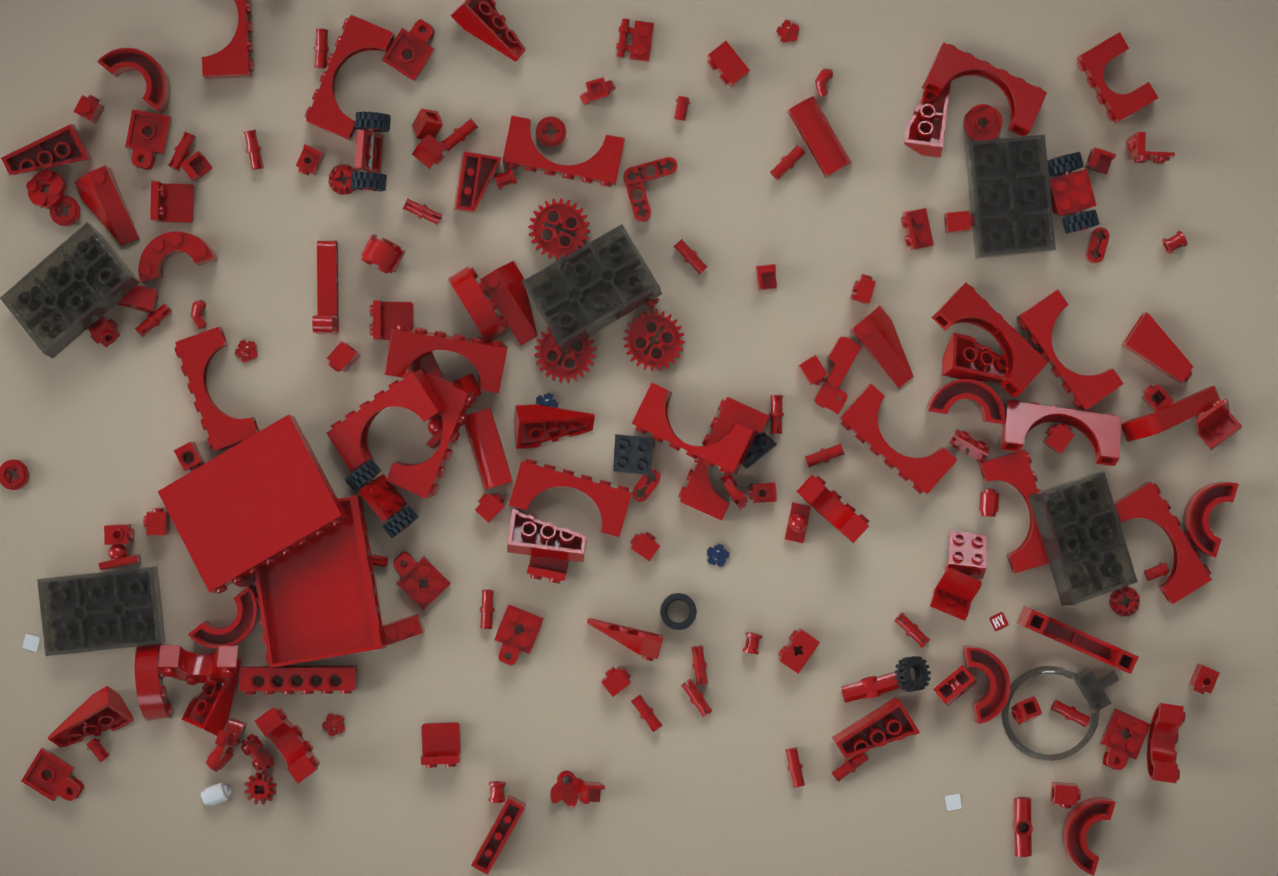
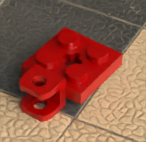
M419 19L413 25L410 32L401 28L382 61L415 82L435 51L433 47L428 45L434 36L435 29L422 19ZM423 28H426L425 33H421ZM412 50L413 58L405 60L403 53Z
M132 109L125 147L133 149L131 160L134 166L139 169L151 170L155 163L156 153L165 155L171 116ZM148 127H151L153 134L146 137V134L143 132Z
M403 551L393 560L394 568L402 576L396 583L422 610L451 584L425 556L417 562L408 552ZM404 560L407 563L402 565L400 562ZM420 579H428V586L426 588L424 586L422 588L419 586Z
M508 604L494 638L495 641L502 643L498 655L499 661L512 666L516 663L520 651L530 654L544 618ZM522 624V628L525 629L524 633L515 634L514 626ZM511 653L512 658L508 660L504 655Z
M1115 708L1100 741L1101 745L1108 747L1103 755L1102 764L1113 770H1122L1129 757L1137 759L1151 724ZM1127 729L1130 736L1123 739L1121 731Z
M45 748L40 749L21 782L51 801H55L58 796L67 801H73L80 796L85 788L79 779L71 776L75 767ZM51 770L52 778L46 779L44 771Z

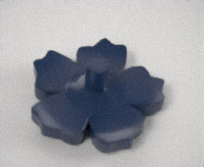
M544 394V398L541 395L536 397L537 404L558 408L559 403L556 402V399H553V394Z
M719 543L714 545V549L712 547L707 549V556H711L707 561L713 565L717 562L719 567L724 566L726 562L724 558H729L730 553L726 549L723 550V545Z

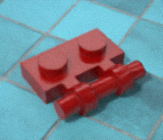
M622 18L621 26H619L618 30L620 32L619 43L616 44L617 57L624 58L625 51L631 52L630 60L649 62L654 23L635 20V26L632 28L629 27L630 20ZM627 34L633 35L632 45L626 44Z

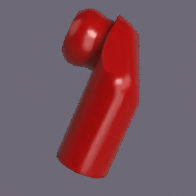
M831 69L821 70L815 79L819 97L828 95L826 83L830 78H833V71Z
M203 300L195 301L192 304L190 314L198 329H202L207 325L201 316L202 310L206 308V303Z

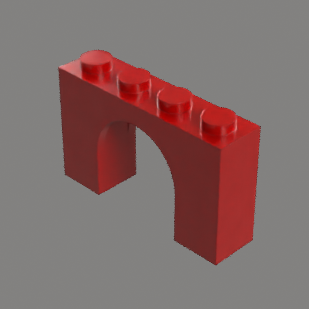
M1120 32L1076 58L1079 70L1086 74L1088 85L1090 88H1094L1097 93L1096 98L1098 102L1105 106L1108 119L1115 124L1158 99L1150 82L1127 94L1115 93L1106 85L1104 81L1105 66L1110 60L1129 49Z

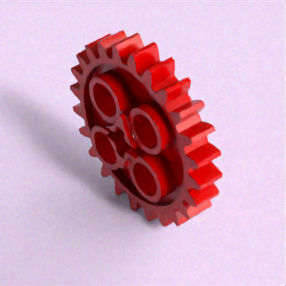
M554 198L552 199V204L545 201L546 207L543 208L539 205L540 212L533 211L536 218H530L534 225L528 226L529 229L533 230V232L529 233V236L535 237L531 243H538L535 249L537 251L542 248V256L549 253L548 259L555 255L556 261L559 260L560 256H563V259L566 260L567 254L573 258L574 251L580 253L579 246L586 247L583 240L589 241L585 234L590 233V230L585 229V227L589 226L590 222H584L588 216H581L583 208L576 210L578 204L575 203L573 206H570V200L566 204L563 203L562 198H560L559 203H556ZM556 212L559 215V219L556 222L549 221L548 216L550 213ZM575 219L577 221L576 227L568 228L566 226L567 220ZM543 223H548L555 227L562 225L564 230L574 232L576 235L572 236L565 232L556 234L557 231L555 229L543 226ZM549 230L552 232L553 235L550 240L542 238L544 231ZM569 237L571 240L570 245L562 246L560 244L561 238Z
M655 309L654 314L647 310L646 316L640 312V319L633 317L635 323L628 322L631 329L624 330V332L629 334L628 337H623V340L628 341V344H625L623 347L630 349L626 355H633L630 361L637 360V367L641 363L644 364L643 370L647 366H650L651 372H653L655 366H657L659 371H661V365L669 368V361L675 364L673 358H680L677 351L684 350L679 347L680 344L685 343V341L680 340V337L685 334L678 332L682 326H675L678 320L671 321L672 314L668 315L667 318L664 317L665 311L658 315L657 309ZM654 322L657 326L656 331L648 332L646 324ZM664 326L662 333L657 339L659 344H653L648 354L644 355V351L651 342L649 337H654L660 327ZM666 332L673 336V340L670 343H665L662 340V335ZM638 338L645 339L646 346L644 348L636 347L635 341ZM655 348L662 351V357L659 359H654L651 356V351Z
M561 321L560 327L553 323L554 329L551 330L547 326L548 333L541 332L543 339H537L540 346H535L534 348L539 353L534 354V356L540 359L536 364H543L540 371L547 370L546 377L552 374V381H555L558 377L560 383L563 382V379H566L569 384L570 378L577 382L578 375L584 378L583 371L590 372L588 365L594 366L591 359H595L596 355L591 352L596 351V347H591V345L595 341L588 340L591 334H584L585 327L579 330L578 323L574 327H572L571 321L568 322L567 326ZM560 335L566 338L563 344L555 342L556 338ZM570 337H573V341L568 347L570 354L564 356L562 365L558 368L557 366L563 357L561 350H566ZM581 343L583 349L580 352L574 351V344ZM556 353L558 358L556 361L551 362L548 360V355ZM567 361H574L576 363L575 367L567 369L565 367Z

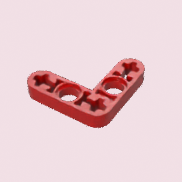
M665 157L630 167L624 171L625 186L634 217L637 221L645 222L651 215L643 183L674 174L677 170V162L674 158ZM666 161L674 164L671 171L665 168L661 169L663 174H659L657 163H660V167L665 166ZM653 166L656 169L655 175L647 176L645 168ZM642 168V175L645 179H640V176H636L635 181H631L626 176H629L630 171L633 174L639 173L638 169ZM636 189L643 193L640 200L632 198L631 194ZM645 201L646 204H642L643 210L648 212L645 214V218L637 216L639 206L634 207V204Z

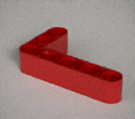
M337 240L317 241V315H313L312 328L313 333L318 335L339 334Z
M1210 386L1154 413L1121 423V429L1127 442L1153 436L1211 409L1212 405L1221 399L1216 386Z

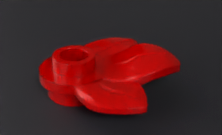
M565 770L560 772L557 776V783L552 786L550 791L552 803L555 804L562 800L566 805L574 808L578 801L581 781L583 780L576 778L571 771ZM567 776L569 781L564 783L563 778Z

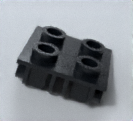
M765 432L756 435L742 465L748 469L777 444Z
M615 434L613 471L651 476L652 450L655 447L653 438Z

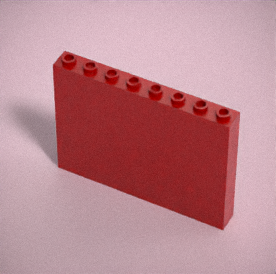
M289 414L158 491L208 591L217 594L228 589L227 586L232 583L235 585L242 582L244 576L259 572L261 566L273 564L280 555L290 554L293 552L294 547L309 543L311 537L323 535L330 526L336 527L343 523L342 519L347 517L297 420Z
M354 495L338 498L347 515L346 518L342 519L343 523L336 527L330 526L323 535L311 537L309 543L294 547L293 552L285 556L280 555L276 558V562L261 566L260 571L255 573L253 583L258 592L256 602L261 610L259 621L264 629L262 640L267 648L265 659L270 668L386 648L362 496Z

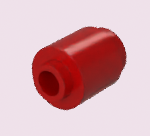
M985 488L984 492H980L979 511H981V516L995 517L999 509V493H996V489Z
M217 745L207 757V766L215 772L219 769L222 770L234 756L233 748L228 746L223 759L219 761L217 757L222 746Z

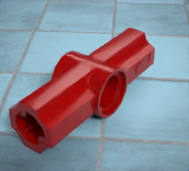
M892 672L878 677L870 676L861 679L860 682L841 686L844 702L849 703L862 698H875L880 696L881 693L900 689L901 686L897 684L899 680H895V677H898V675Z
M1029 797L1014 798V855L1018 857L1032 856L1033 826L1031 824V798ZM1027 823L1026 830L1019 831V825Z

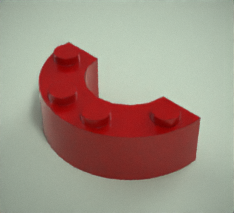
M119 48L106 53L97 61L115 77H119L122 73L128 71L141 73L146 82V92L142 99L161 114L164 112L170 98V82L164 68L152 56L135 48Z
M181 231L167 232L154 238L143 250L138 265L139 280L142 283H148L163 278L162 269L164 263L175 253H187L192 257L195 264L199 266L218 259L213 249L201 238Z
M467 266L448 279L486 342H492V340L507 332L506 327H508V324L503 316L499 318L496 314L495 309L497 307L493 300L486 298L484 293L487 290L482 282L478 284L476 278L479 276L474 268L469 269Z
M961 379L946 383L931 396L926 407L928 412L948 414L950 407L956 401L968 399L979 407L983 422L1005 425V411L1001 399L991 387L977 380Z
M811 475L796 492L852 543H855L869 527L868 523L870 521L862 514L858 516L854 513L856 510L849 503L844 505L840 501L842 497L834 490L830 492L825 486L826 482L819 475L817 477Z
M1214 482L1207 484L1191 496L1185 507L1183 517L1185 532L1190 537L1192 545L1205 555L1216 558L1222 540L1210 530L1208 523L1209 514L1219 503L1234 502L1239 486L1237 483Z
M253 585L246 587L233 598L237 605V615L230 626L217 627L208 621H204L188 635L198 644L213 649H219V646H234L246 639L255 629L260 616V607L257 606L256 602L258 594Z
M162 642L140 644L137 646L135 653L134 672L137 698L142 715L147 721L172 718L171 715L174 713L173 704L167 698V688L163 685L165 675H163V672L158 667Z
M161 645L158 667L163 672V675L186 681L189 685H196L198 683L216 685L217 682L227 680L236 673L239 647L219 646L216 652L197 654L188 652L181 646Z
M962 646L965 665L981 669L987 678L985 694L979 700L972 702L974 720L977 724H982L996 717L1004 709L1010 695V677L1002 661L991 652L977 646Z
M1160 703L1155 709L1147 742V770L1151 780L1177 784L1180 778V769H1178V764L1176 763L1177 751H1175V743L1178 742L1179 738L1178 730L1186 718V713L1183 711L1184 706Z
M272 707L254 721L263 735L271 740L286 760L287 769L297 784L318 770L320 763L312 752L314 749L312 744L308 740H304L301 728L297 724L294 726L281 708L278 710Z
M1092 797L1078 803L1067 815L1062 829L1063 845L1069 858L1080 869L1093 876L1100 857L1088 849L1086 834L1090 826L1095 822L1111 820L1116 802L1108 797Z

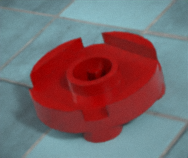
M978 104L972 107L964 116L963 121L966 135L973 142L987 143L995 139L1003 125L999 111L987 104ZM981 118L983 119V121L988 122V124L985 125V129H982L981 126H978V123L980 122Z
M45 169L27 182L28 197L33 204L40 208H54L65 197L63 194L64 189L66 190V182L58 173ZM46 186H50L48 193L44 192Z
M727 474L721 476V482L724 483L726 490L736 505H738V508L741 510L746 507L748 500L742 490L737 491L736 487L738 485L733 476H727Z

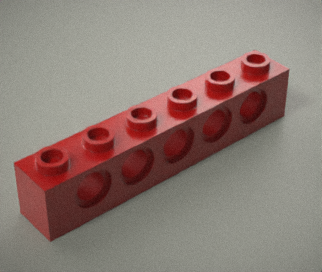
M357 665L280 666L274 668L269 666H242L239 668V691H245V695H254L256 691H264L265 695L275 694V691H283V694H295V691H302V694H314V691H321V694H333V691H341V694H352V690L357 689ZM299 675L302 677V685L295 684L294 676ZM315 675L322 678L321 685H316L313 682ZM333 675L341 677L340 685L332 682ZM256 676L264 678V685L261 686L256 683ZM275 676L283 678V685L275 683Z

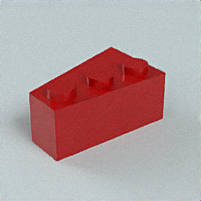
M466 151L462 153L453 210L467 213L475 212L502 159L501 157Z

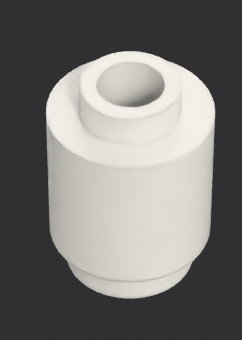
M221 782L205 788V791L201 792V797L205 806H214L228 801L232 792L228 784Z

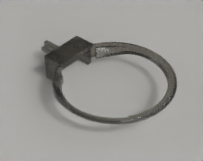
M1041 666L1028 670L1011 684L1009 699L1001 711L1003 727L1009 740L1022 753L1038 760L1055 761L1074 755L1093 737L1098 726L1100 710L1111 704L1103 689L1117 682L1119 678L1113 670L1097 679L1089 667L1079 673L1058 666ZM1058 674L1070 679L1073 678L1091 709H1094L1095 713H1091V722L1086 735L1075 747L1066 752L1052 755L1037 753L1024 746L1011 729L1009 705L1013 694L1023 682L1033 676Z

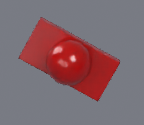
M433 417L427 425L429 432L434 436L426 444L432 449L442 440L443 423L441 417Z
M792 502L784 540L804 544L811 506Z
M112 545L108 554L111 560L98 563L99 569L105 570L138 563L141 561V556L138 554L127 557L128 551L124 545Z

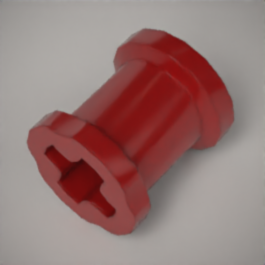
M512 168L499 175L494 174L499 190L513 183L518 184Z
M1180 230L1176 232V235L1168 239H1162V244L1168 254H1172L1174 250L1181 246L1185 247L1188 245L1184 234Z
M746 632V644L742 651L759 655L758 647L763 635Z
M490 781L491 791L488 802H505L504 786H506V782Z

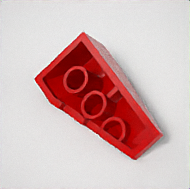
M511 261L481 278L480 281L520 345L522 346L535 338L537 332L524 277L515 262Z
M878 306L850 331L899 389L914 376L892 320L881 306Z
M535 404L515 405L516 449L536 448L541 446L543 442L552 440L553 443L558 441V438L566 435L573 437L593 431L595 415Z

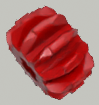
M256 772L255 777L250 775L248 777L250 782H245L244 784L248 787L244 793L251 794L247 799L255 798L254 804H258L260 800L262 805L266 804V799L272 801L271 795H276L277 793L276 790L272 789L277 786V783H271L274 777L271 776L267 779V772H264L262 777L260 772ZM263 785L264 789L259 792L257 788Z

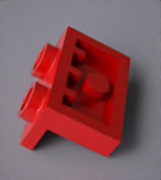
M926 208L905 211L903 217H901V224L907 231L905 236L906 246H910V250L933 246L934 242Z

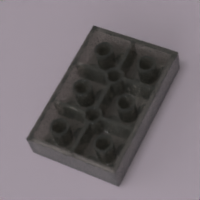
M1045 135L967 142L965 144L971 215H973L974 226L972 227L975 258L1033 254L1056 250Z
M86 222L3 294L0 299L42 353L53 359L140 284V281L97 228Z
M623 224L522 281L561 351L568 349L662 295L659 284Z
M1105 472L1092 473L1028 495L1062 606L1075 605L1138 582Z
M158 566L37 579L45 656L155 645L166 642Z

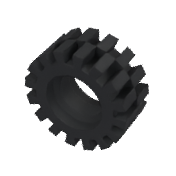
M912 656L898 661L899 664L895 666L898 670H894V674L898 675V677H895V680H899L897 684L902 686V690H906V692L920 691L929 685L927 681L931 680V677H928L931 671L927 670L930 667L929 664L925 665L927 662L925 659L922 660L920 656ZM911 667H912V668L914 669V671H915V680H914V681L912 680L911 675H910V669H911Z

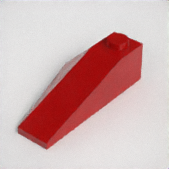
M465 0L451 14V17L465 31L515 62L526 51L515 32L509 30L505 24L506 18L504 15H500L496 10L495 6L497 4L494 0Z
M951 82L943 88L939 96L925 90L911 119L906 125L904 144L922 156L941 158Z
M102 166L86 173L75 181L82 201L121 246L140 239L110 167Z
M953 333L942 357V376L1001 383L1006 373L1005 356L996 354L991 351L990 347L976 342L977 339L971 336Z
M588 618L587 623L638 655H642V659L653 661V658L658 659L663 635Z
M240 659L237 660V669L234 676L217 682L216 685L205 683L201 689L203 691L197 698L194 697L191 700L181 720L218 736L219 731L225 728L229 719L241 665Z
M106 686L92 694L48 736V740L62 748L84 740V737L93 734L97 737L103 731L109 729L112 731L118 730L134 721V717L121 695L109 686Z

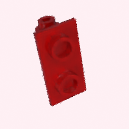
M956 429L955 436L949 442L952 444L951 447L962 453L966 448H969L966 455L977 462H983L985 457L989 455L990 448L981 440L973 439L964 430Z
M252 733L246 737L248 741L244 739L240 742L242 744V751L245 755H250L253 760L252 765L257 771L263 773L267 771L266 766L269 769L275 765L273 763L274 759L267 750L262 753L258 751L264 745L257 735L254 736Z

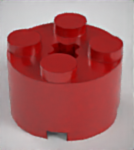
M371 234L361 253L363 256L361 260L370 265H378V269L386 274L396 272L406 251L401 250L400 246L383 237L379 240L377 239L378 235Z

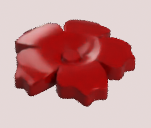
M785 20L782 23V27H777L776 32L778 36H782L781 42L789 43L790 40L792 42L798 40L796 32L800 29L799 25L795 23L791 25L790 20Z
M242 340L238 344V347L241 349H235V355L241 358V362L244 363L251 361V358L256 359L258 356L257 350H254L257 347L255 342L249 341L247 343L245 340Z
M333 713L328 714L326 722L322 723V728L325 731L329 730L328 735L333 737L338 732L343 733L345 724L342 722L345 719L340 715L335 717Z

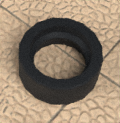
M682 593L670 594L664 599L660 609L663 622L666 626L675 630L686 629L692 625L697 613L693 600ZM681 600L689 606L690 613L684 622H673L668 617L667 608L673 601Z

